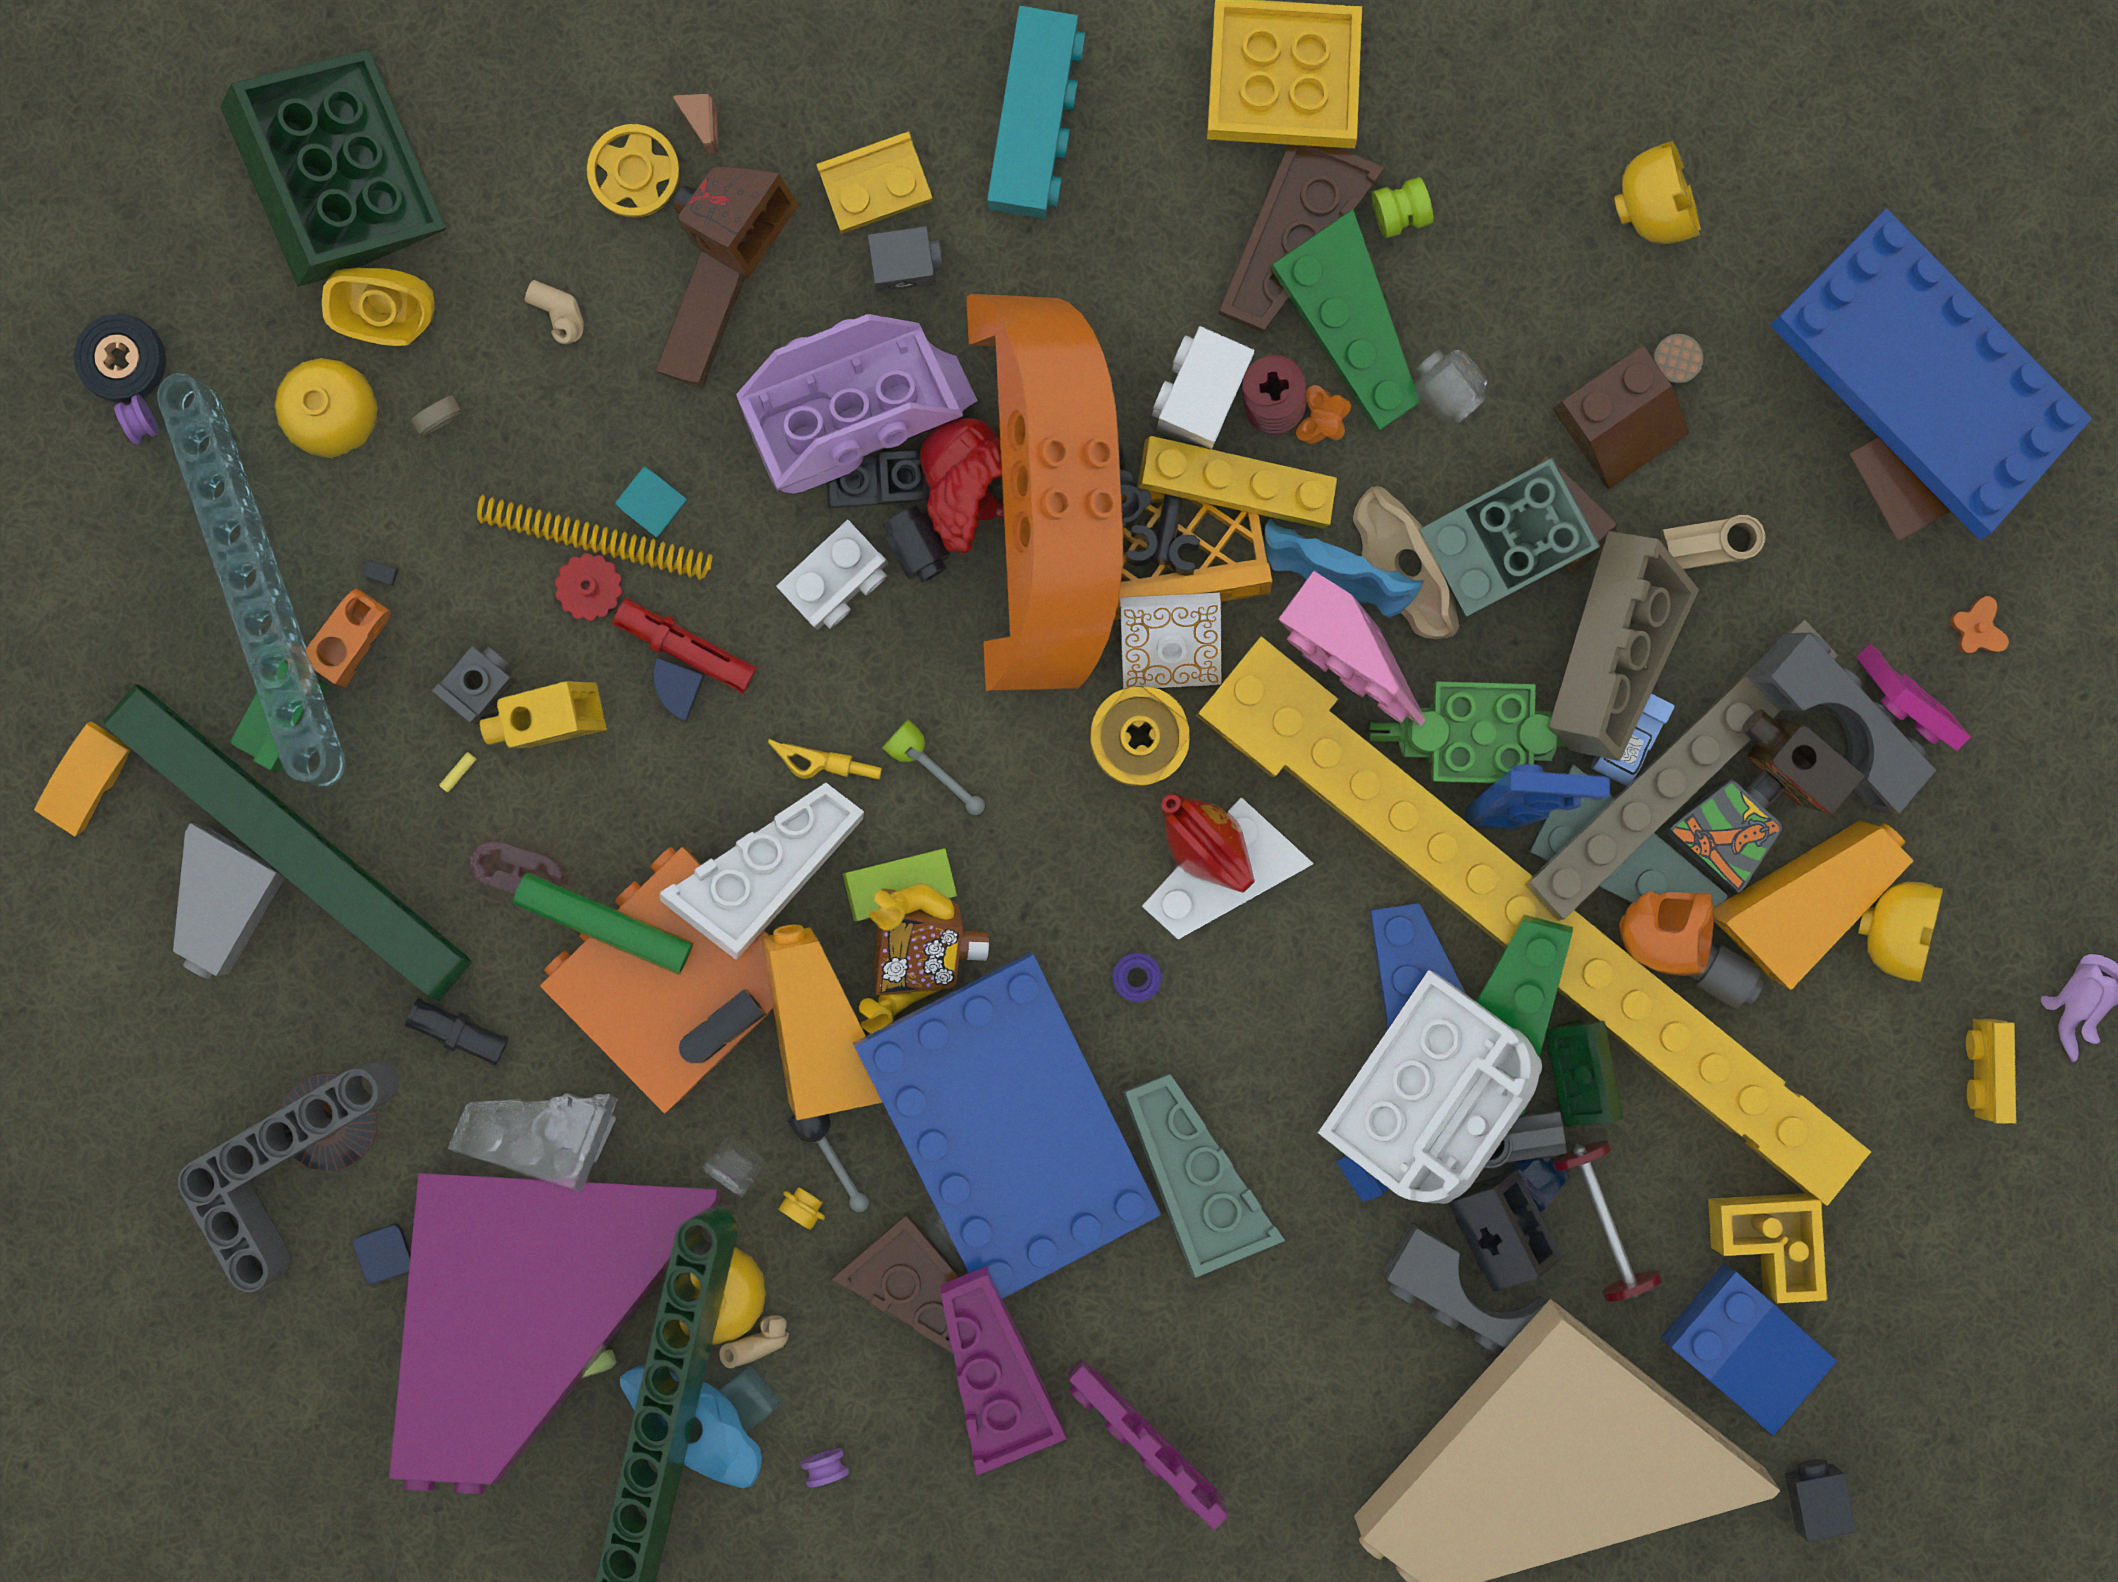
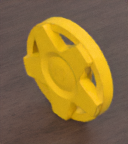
M626 124L609 130L595 143L588 158L587 178L592 192L605 208L620 216L638 218L654 214L672 199L679 184L680 166L672 145L661 133L648 126ZM629 135L623 148L608 145L619 137ZM652 139L657 141L666 150L668 156L653 154ZM597 164L608 174L600 188L596 176ZM669 180L665 191L658 197L657 185ZM626 198H631L637 205V208H628L617 204Z

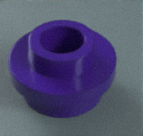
M1131 953L1122 957L1115 965L1113 984L1116 991L1124 999L1132 1002H1143L1152 998L1160 988L1162 981L1161 970L1152 957L1143 953ZM1141 968L1146 972L1147 978L1143 985L1135 987L1128 982L1127 976L1131 969Z

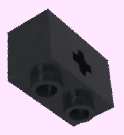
M1518 1169L1475 1183L1449 1203L1456 1222L1463 1231L1477 1259L1479 1268L1484 1273L1493 1292L1538 1279L1563 1258Z

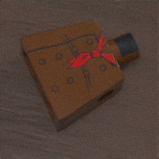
M725 166L712 168L697 189L689 186L681 187L674 199V208L679 214L678 222L695 246L746 277L751 276L799 206L779 173Z

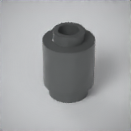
M1720 943L1715 946L1712 945L1708 965L1704 973L1687 975L1694 979V986L1734 1010L1738 1009L1742 1004L1750 1006L1757 999L1764 985V981L1759 979L1761 973L1759 966Z

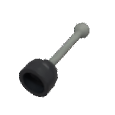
M829 1114L802 1120H796L795 1116L792 1115L787 1122L794 1134L802 1141L818 1143L849 1194L851 1209L859 1213L865 1211L869 1206L868 1197L858 1192L825 1137L831 1124Z

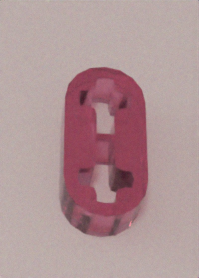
M489 841L482 843L474 850L471 856V870L479 881L512 893H516L524 877L521 876L523 868L539 870L542 863L548 866L547 874L554 877V884L563 887L565 880L563 867L557 860L505 842ZM498 849L501 851L500 859L502 861L515 865L513 873L496 871L494 876L491 877L488 875L489 867L482 864V858L484 855H493L495 850Z

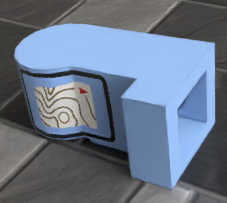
M1651 694L1621 760L1616 761L1594 756L1591 768L1628 786L1637 775L1647 751L1651 749L1663 724L1667 723L1675 705Z

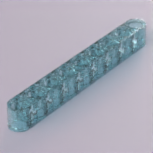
M183 373L171 374L162 381L158 388V405L283 767L294 780L320 787L331 786L340 779L344 772V755L220 399L213 389L193 377ZM194 392L192 403L184 409L183 405L186 397ZM209 436L208 447L199 454L200 443ZM224 480V491L215 499V488ZM240 525L239 537L230 544L229 538L232 530ZM256 569V580L250 588L246 589V577L251 571ZM271 614V627L268 632L262 635V621ZM286 659L288 662L287 673L284 678L278 681L276 676L277 667ZM302 705L304 708L303 719L300 724L294 727L292 723L293 713L297 707ZM318 750L320 753L319 766L310 773L308 770L309 758Z

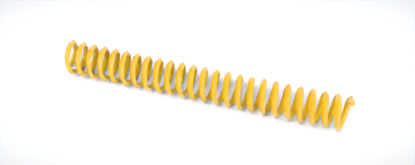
M484 494L479 498L477 518L481 524L487 521L490 526H493L497 523L500 529L505 526L509 531L516 528L519 534L523 531L528 536L535 533L538 539L544 535L547 541L554 538L558 544L563 540L566 546L573 543L577 549L582 545L585 551L592 548L593 552L597 553L601 550L604 556L611 552L613 558L620 555L624 561L630 557L632 563L639 560L642 566L649 562L650 567L653 568L658 564L661 571L668 567L670 573L677 569L679 575H683L687 571L689 578L696 574L698 580L703 579L708 570H711L713 556L709 554L701 573L703 552L701 551L698 553L695 566L691 572L693 549L689 550L685 565L682 568L683 546L679 548L676 561L672 567L674 544L670 545L668 555L663 564L664 541L660 543L658 554L653 562L655 539L651 540L648 553L644 559L645 536L641 538L638 552L634 557L636 534L632 535L630 546L625 554V543L628 535L626 531L623 532L620 545L615 552L618 535L617 529L613 530L611 541L606 549V537L609 530L607 526L603 529L601 540L596 548L598 524L594 525L591 539L587 545V533L590 526L588 521L584 524L581 538L577 543L579 519L575 520L573 532L568 540V528L571 521L569 516L565 519L563 531L558 538V528L561 521L560 514L556 516L553 530L549 535L548 531L552 514L548 512L545 517L544 526L539 533V522L542 516L541 509L537 511L534 525L530 530L529 525L533 509L529 507L526 512L525 521L520 528V518L523 512L522 504L518 506L516 518L511 525L510 519L514 504L510 502L507 507L506 517L501 524V513L504 507L503 499L499 501L496 516L492 521L491 513L495 499L491 497L488 502L487 512L482 519V507L485 503Z

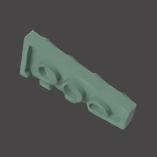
M1570 764L1566 773L1586 775L1574 764ZM1611 795L1599 801L1591 800V798H1581V807L1570 811L1562 809L1549 811V818L1543 819L1527 852L1548 862L1614 798ZM1655 833L1598 886L1631 904L1649 891L1657 894L1666 892L1711 893L1714 907L1726 901L1728 897L1725 892Z
M1171 1074L1162 1075L1122 1091L1192 1277H1199L1285 1241L1276 1226L1272 1225L1263 1212L1262 1206L1251 1190L1245 1186L1234 1170L1233 1164L1227 1155L1216 1144L1206 1129V1125Z

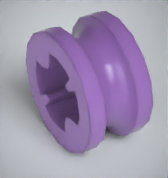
M140 395L132 396L129 405H125L122 402L115 404L114 409L118 421L133 444L141 443L143 441L142 437L145 434H149L152 437L159 434L156 420L148 404Z
M842 1448L826 1450L811 1455L800 1462L801 1468L809 1472V1477L806 1479L807 1487L822 1486L849 1474L848 1466L842 1465L840 1461L841 1457L844 1456Z

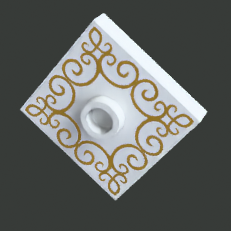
M1220 593L1120 598L1123 689L1133 686L1165 688L1221 685Z

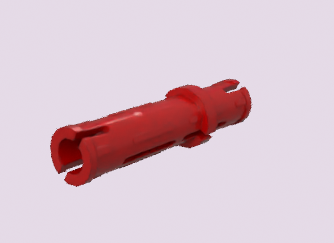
M627 597L624 599L613 619V626L629 632L650 644V650L658 654L663 651L704 674L723 682L739 693H745L756 673L757 666L741 660L707 640L678 626L676 624L677 620L667 615L663 618Z

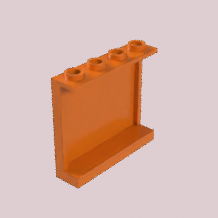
M669 847L651 864L650 868L655 872L652 877L642 886L636 881L633 882L614 901L620 907L617 911L693 943L690 955L680 975L581 933L579 937L584 943L572 955L566 950L560 953L544 969L549 977L540 985L664 1114L670 1111L773 1010L762 937L770 936V934L765 929L738 960H735L659 900L660 892L672 884L678 885L693 875L694 870L702 865L691 854L693 851L689 847H681L677 852L672 847ZM747 989L764 1009L766 1015L731 1043H727L724 1048L706 1062L690 1063L685 1061L679 1053V1044L683 1037L704 1021H708V1017L742 990Z

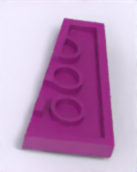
M987 1266L942 1284L941 1297L951 1349L954 1354L958 1385L965 1411V1421L971 1442L976 1476L1066 1440V1428Z
M1081 1358L1069 1371V1381L1073 1384L1069 1389L1070 1393L1087 1410L1090 1411L1095 1407L1108 1420L1104 1425L1110 1433L1123 1445L1129 1442L1142 1455L1140 1460L1144 1466L1158 1479L1164 1478L1176 1491L1175 1494L1191 1512L1194 1514L1198 1513L1215 1531L1228 1517L1223 1494L1095 1369Z

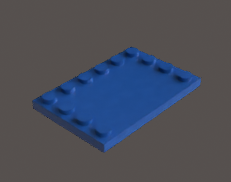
M1887 208L1770 324L1783 340L1979 540H1982L1997 528L2092 419Z
M1031 952L853 1043L968 1273L987 1266L1002 1299L1161 1215L1040 966Z

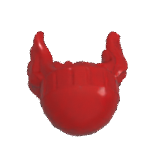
M957 418L937 426L926 437L921 447L920 463L930 488L927 509L929 516L933 520L934 530L939 532L947 550L952 552L959 551L965 554L972 549L975 530L978 528V520L988 521L994 517L1004 518V506L994 498L987 488L992 480L1002 478L1001 440L985 421L976 418Z

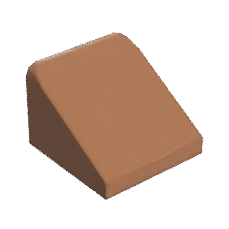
M709 94L673 96L679 110L709 154H716V151H719L717 107Z

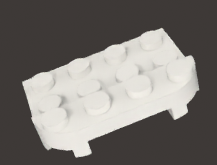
M1428 970L1318 1133L1399 1196L1414 1201L1446 1204L1459 1197L1473 1184L1529 1103L1537 1087L1538 1078L1542 1070V1062L1523 1033L1511 1028L1436 972Z

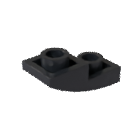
M921 450L879 452L876 455L864 456L862 463L857 469L849 474L826 482L828 508L927 501L930 488L920 463Z

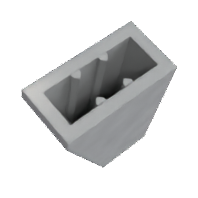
M190 823L185 831L173 952L186 959L183 966L201 977L210 979L212 974L221 976L230 973L285 877L262 857L204 823Z

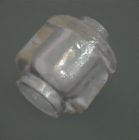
M1438 349L1417 368L1422 377L1417 381L1414 392L1440 422L1454 419L1459 424L1488 398L1483 393L1488 386L1487 377L1463 350H1454L1445 356Z

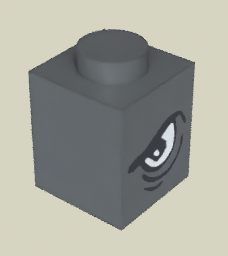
M927 226L868 235L877 292L936 284L934 270L943 269L939 239L929 241Z

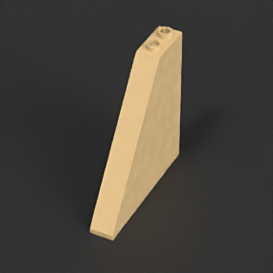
M1550 1299L1354 1517L1361 1534L1359 1541L1362 1546L1375 1558L1381 1560L1385 1556L1396 1564L1397 1571L1407 1582H1484L1774 1498L1780 1492V1489L1765 1467Z

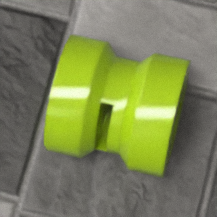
M1420 177L1405 181L1399 190H1391L1388 187H1384L1371 193L1374 213L1379 229L1385 239L1400 235L1402 229L1409 225L1420 229L1434 223L1428 191Z

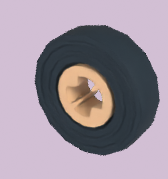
M125 314L102 316L86 326L77 339L74 350L75 370L86 388L102 399L124 403L131 402V398L134 395L138 394L143 398L152 393L162 380L166 367L165 347L157 332L143 320ZM128 347L130 352L125 356L126 361L129 363L128 366L122 369L115 365L112 370L110 365L115 360L112 351L118 348L125 352Z

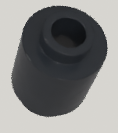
M913 506L900 512L883 524L888 533L885 539L908 579L918 576L921 583L947 569L943 561L949 558L951 554L945 548L939 533L934 530L929 515H922L918 506Z

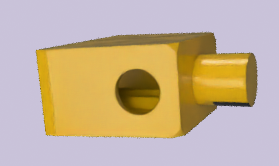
M566 681L500 698L497 702L499 712L480 718V730L484 741L488 745L505 741L508 748H530L607 730L598 687L595 682Z

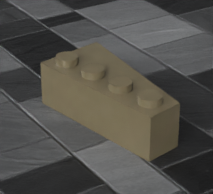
M1611 531L1607 533L1549 724V728L1570 751L1616 761L1621 760L1699 592L1698 587L1659 539Z

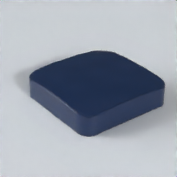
M392 1224L361 1235L354 1240L355 1252L365 1280L369 1284H375L409 1271L411 1253L400 1225Z

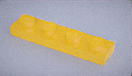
M1149 436L1144 442L1137 488L1325 529L1331 523L1337 478Z

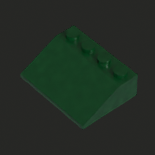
M369 49L231 83L220 108L297 287L327 279L336 270L361 267L446 229Z

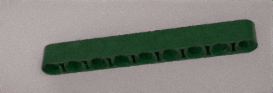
M135 683L103 721L104 725L115 736L431 998L441 1001L471 965L472 961L465 953L146 688Z
M721 1207L707 1208L682 1223L675 1234L595 1582H656L737 1240L738 1227L735 1218L730 1212ZM701 1226L706 1228L711 1234L712 1244L703 1237ZM691 1274L699 1280L701 1290L693 1285L690 1278ZM680 1321L686 1324L690 1336L682 1331ZM669 1367L677 1373L679 1382L673 1379ZM658 1414L665 1418L668 1428L661 1423ZM648 1460L654 1464L658 1474L650 1468ZM637 1506L642 1508L647 1518L641 1515ZM627 1552H629L634 1557L635 1562H633L629 1558Z

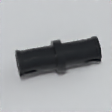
M417 998L405 1022L406 1028L414 1029L445 1043V1049L454 1052L457 1048L487 1061L495 1067L509 1039L505 1035L502 1036L470 1022L469 1015L460 1012L456 1016L424 1002L421 998Z

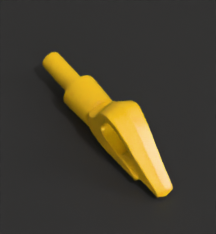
M768 739V744L783 759L791 772L799 778H812L821 770H826L844 777H848L849 773L880 780L882 768L852 761L853 756L833 752L827 753L788 743L781 744ZM799 755L808 760L810 766L806 770H801L791 761L790 757Z

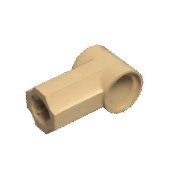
M1738 515L1730 519L1662 529L1661 543L1681 568L1685 570L1728 562L1738 563L1749 559L1761 551L1765 543V531L1762 524L1756 518L1749 515ZM1732 526H1739L1748 532L1750 544L1745 552L1733 550L1729 545L1727 534Z

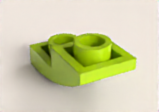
M945 848L843 873L854 921L870 918L869 913L871 911L879 910V905L874 901V896L881 889L898 891L919 883H925L947 898L957 896Z

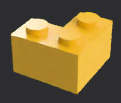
M1807 1193L1708 1199L1711 1248L1723 1256L1761 1254L1763 1295L1776 1303L1827 1301L1820 1199Z

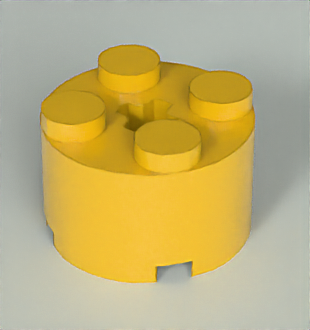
M1133 686L1113 693L1100 705L1091 724L1090 746L1097 764L1109 777L1125 785L1148 786L1166 779L1179 768L1189 749L1190 730L1184 710L1172 696L1154 687ZM1142 724H1145L1151 729L1147 737L1152 741V744L1149 748L1140 745L1135 750L1128 745L1131 736L1126 730L1130 725L1138 729Z

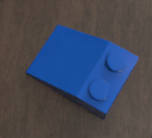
M1725 1264L1718 1269L1660 1337L1662 1341L1773 1436L1837 1362L1777 1306Z

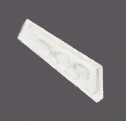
M824 783L776 815L773 822L758 832H750L738 840L735 847L714 861L711 858L696 868L693 875L678 885L672 884L660 892L659 900L731 957L738 960L863 820L864 811L830 785Z

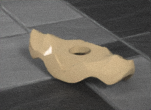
M1379 486L1371 487L1360 498L1353 515V522L1362 539V557L1375 567L1387 571H1398L1412 580H1424L1416 598L1400 612L1408 620L1414 633L1430 639H1443L1454 636L1459 629L1455 598L1436 558L1420 531V528L1423 526L1386 489ZM1404 549L1415 551L1421 560L1422 567L1417 576L1405 574L1399 566V555Z

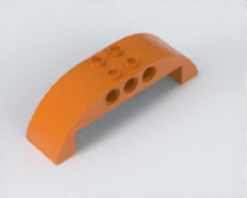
M970 294L966 296L969 345L996 346L1010 637L983 642L986 691L1077 689L1088 679L1106 646L1116 614L1121 585L1123 527L1116 406L1110 374L1103 351L1093 329L1084 316L1069 302L1061 298Z

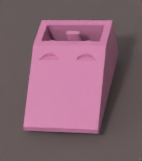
M1313 571L1279 618L1280 622L1291 633L1287 640L1303 652L1301 656L1310 664L1324 673L1329 668L1341 677L1339 681L1360 697H1364L1367 693L1378 701L1377 706L1393 719L1402 723L1407 716L1422 726L1425 718L1380 628L1353 595Z

